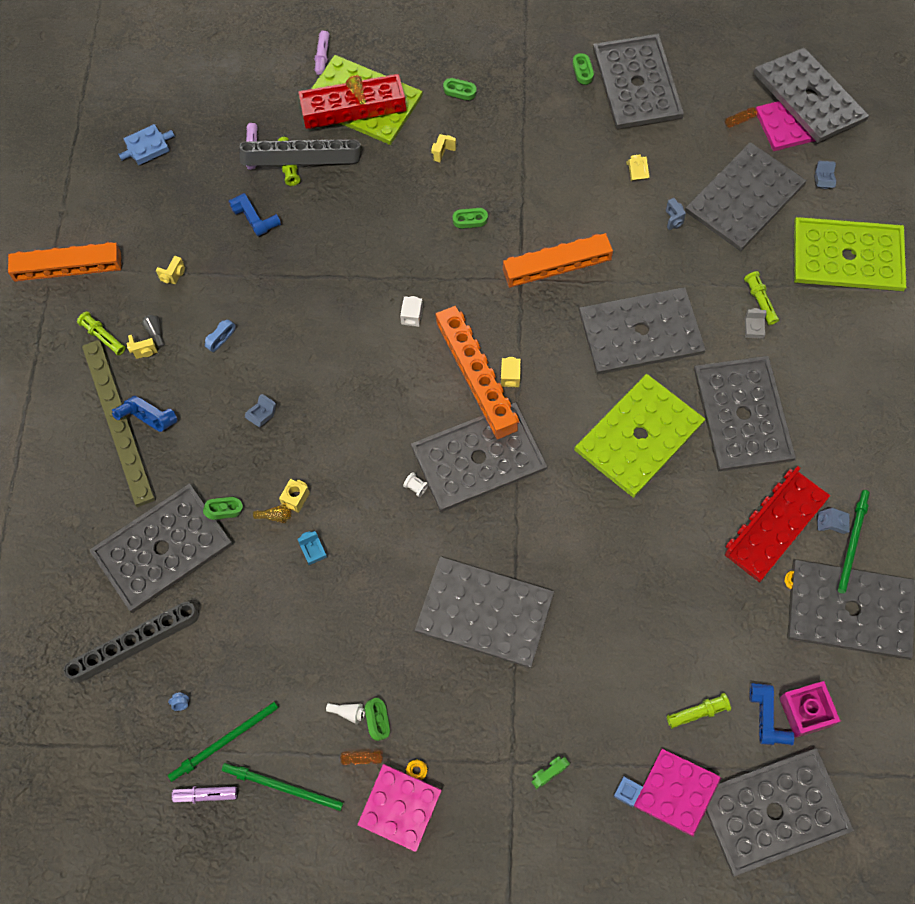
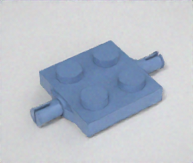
M154 124L123 138L127 145V151L118 155L121 161L132 157L140 165L169 152L166 140L175 137L174 133L170 130L162 134Z

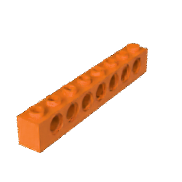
M453 306L435 313L436 324L495 438L500 439L517 432L519 418L515 412L512 413L509 399L507 397L504 398L501 384L496 383L493 369L488 368L487 358L484 353L481 354L479 351L480 345L477 339H473L470 326H466L462 311L459 312L457 307Z

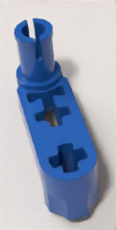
M245 193L228 200L235 215L242 211L244 212L257 237L267 233V230L281 225L277 214L263 221L262 219L260 220Z
M137 396L125 400L124 404L112 409V415L117 420L130 413L159 432L177 422V417L173 410L167 409L161 412Z
M751 683L749 690L750 702L759 703L760 744L774 745V743L793 745L794 732L776 731L774 728L773 685Z

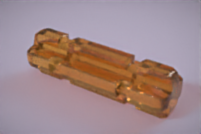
M751 107L727 117L725 124L730 128L735 126V124L737 125L749 120V118L756 117L757 110L755 107Z
M373 751V753L353 752V754L342 752L341 763L370 764V762H373V764H380L382 762V753L380 751Z

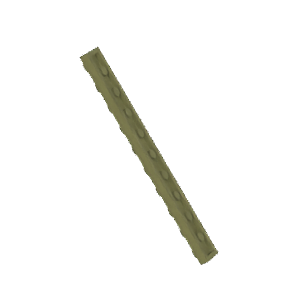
M100 340L83 345L82 348L136 507H140L153 502L155 498L127 416L117 420L112 415V409L122 405V401Z

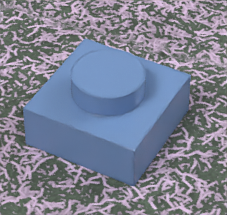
M623 777L613 797L633 807L643 787Z

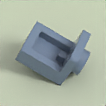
M818 161L814 176L817 187L823 189L835 188V162Z
M675 198L668 200L666 212L671 218H669L667 228L671 230L680 227L684 223L686 212Z
M261 394L258 403L245 413V418L256 426L261 427L274 417L276 403Z
M834 508L818 512V530L830 529L842 534L849 533V514Z

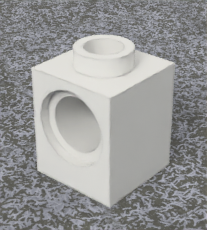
M404 296L400 315L402 325L419 327L423 310L422 299L415 296Z

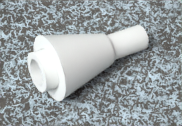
M328 703L326 707L327 712L336 713L355 724L363 721L365 716V709L362 704L339 706Z

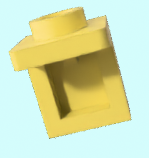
M439 135L437 142L433 143L431 153L434 155V161L441 162L445 149L456 150V138L449 135Z
M174 256L167 270L157 267L156 273L162 282L176 284L179 277L184 274L185 266L180 257Z
M128 335L129 342L127 347L136 359L150 357L158 353L152 338L135 342L133 336Z

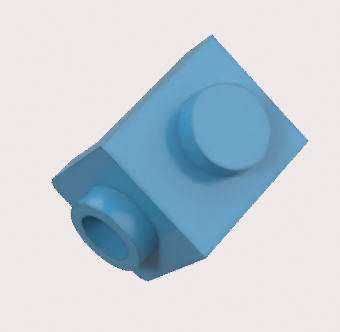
M316 531L306 532L298 538L300 547L309 565L327 558Z

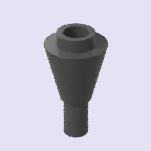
M147 315L143 318L141 324L154 339L157 348H162L164 343L160 336L159 317Z

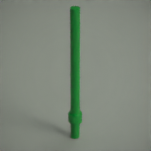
M867 490L862 491L860 501L856 504V517L838 587V592L845 594L864 515L867 514L869 507L867 503L870 492Z
M271 703L192 759L183 761L180 767L167 775L170 781L173 782L183 774L190 773L195 769L196 765L279 709L276 703Z
M224 763L222 767L223 772L235 775L237 779L243 781L247 779L338 811L342 810L344 804L343 802L250 772L248 768L242 766L238 768Z

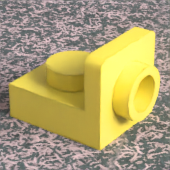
M633 155L631 159L626 161V164L629 165L631 181L649 178L647 157Z

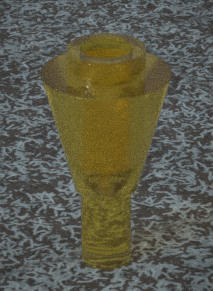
M358 75L350 76L346 81V86L358 98L359 103L363 105L366 103V99L363 95L362 78Z
M283 504L265 511H254L253 518H266L267 520L285 524L290 518V510Z

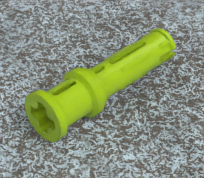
M281 137L278 141H289V139ZM297 165L282 166V171L285 174V184L288 186H295L300 182V176L297 175Z
M759 271L752 272L746 275L744 280L748 282L751 289L750 293L756 297L761 310H766L765 318L768 325L776 324L779 318L765 292L766 286L761 282Z
M87 311L79 316L77 324L85 327L90 335L99 338L116 355L119 356L124 353L126 347L103 328L100 321L92 318V315Z
M721 693L717 698L705 699L702 704L666 717L670 728L673 729L702 717L708 716L712 718L716 713L725 710L727 712L731 711V705L726 694Z

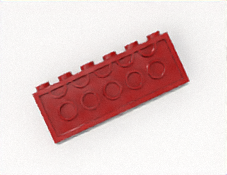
M399 74L298 91L306 129L406 111L405 96Z
M799 466L794 471L790 469L783 477L786 479L784 483L781 484L779 482L772 490L774 495L771 498L767 496L761 503L763 508L759 512L755 510L749 518L751 522L748 526L744 524L737 532L739 534L736 540L732 538L726 545L728 550L725 556L758 582H761L831 496L799 472L801 469Z

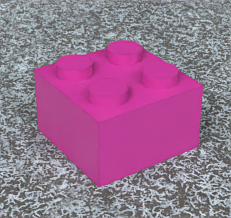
M824 681L786 692L779 698L795 738L833 727L841 722Z

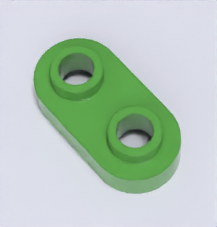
M576 54L573 57V68L577 81L581 84H589L593 81L594 76L590 59L586 54Z
M449 78L443 84L444 93L448 96L464 100H471L476 96V86L471 82Z
M483 208L460 209L453 214V224L457 228L481 227L488 221V213Z
M235 497L210 499L205 503L203 513L212 520L233 518L241 513L243 505Z
M373 698L365 704L368 730L374 740L381 741L389 736L390 727L384 702L379 698Z
M558 756L549 763L550 768L546 771L541 769L532 776L534 780L531 783L536 790L570 765L566 757L561 759Z

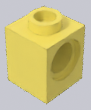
M514 357L502 358V387L520 386V359Z
M290 479L279 499L282 506L299 513L310 492L307 484L303 481ZM294 492H300L297 497L291 496Z

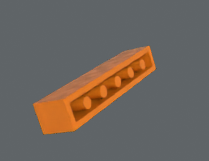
M606 233L596 234L586 239H577L571 243H562L556 247L543 248L533 253L528 252L522 256L509 257L503 260V272L510 288L611 261L613 250Z
M112 242L8 254V273L14 282L121 270V251L117 243Z

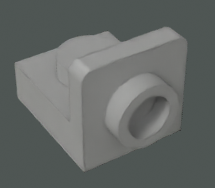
M754 308L747 311L745 316V338L765 337L766 310Z

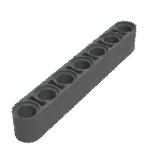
M352 139L247 141L239 146L240 163L246 166L356 163L360 157V142Z
M183 602L69 661L64 667V674L71 681L81 683L194 624L199 617L198 611L192 603ZM192 610L191 615L183 617L185 611ZM168 620H174L171 626L165 627V623ZM150 629H155L152 636H147V632ZM136 638V643L133 646H128L129 641ZM117 648V653L110 656L111 650ZM98 658V663L91 666L92 660ZM79 668V673L72 676L73 670Z

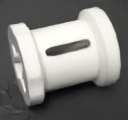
M412 472L406 478L403 486L410 488L418 497H421L427 490L429 483L423 482Z

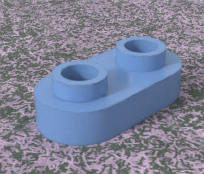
M230 320L221 321L217 329L206 337L205 347L211 352H215L233 334L236 325Z

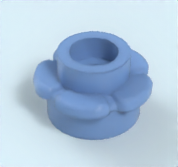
M184 693L173 694L172 698L168 701L171 704V709L174 711L186 709L189 697Z

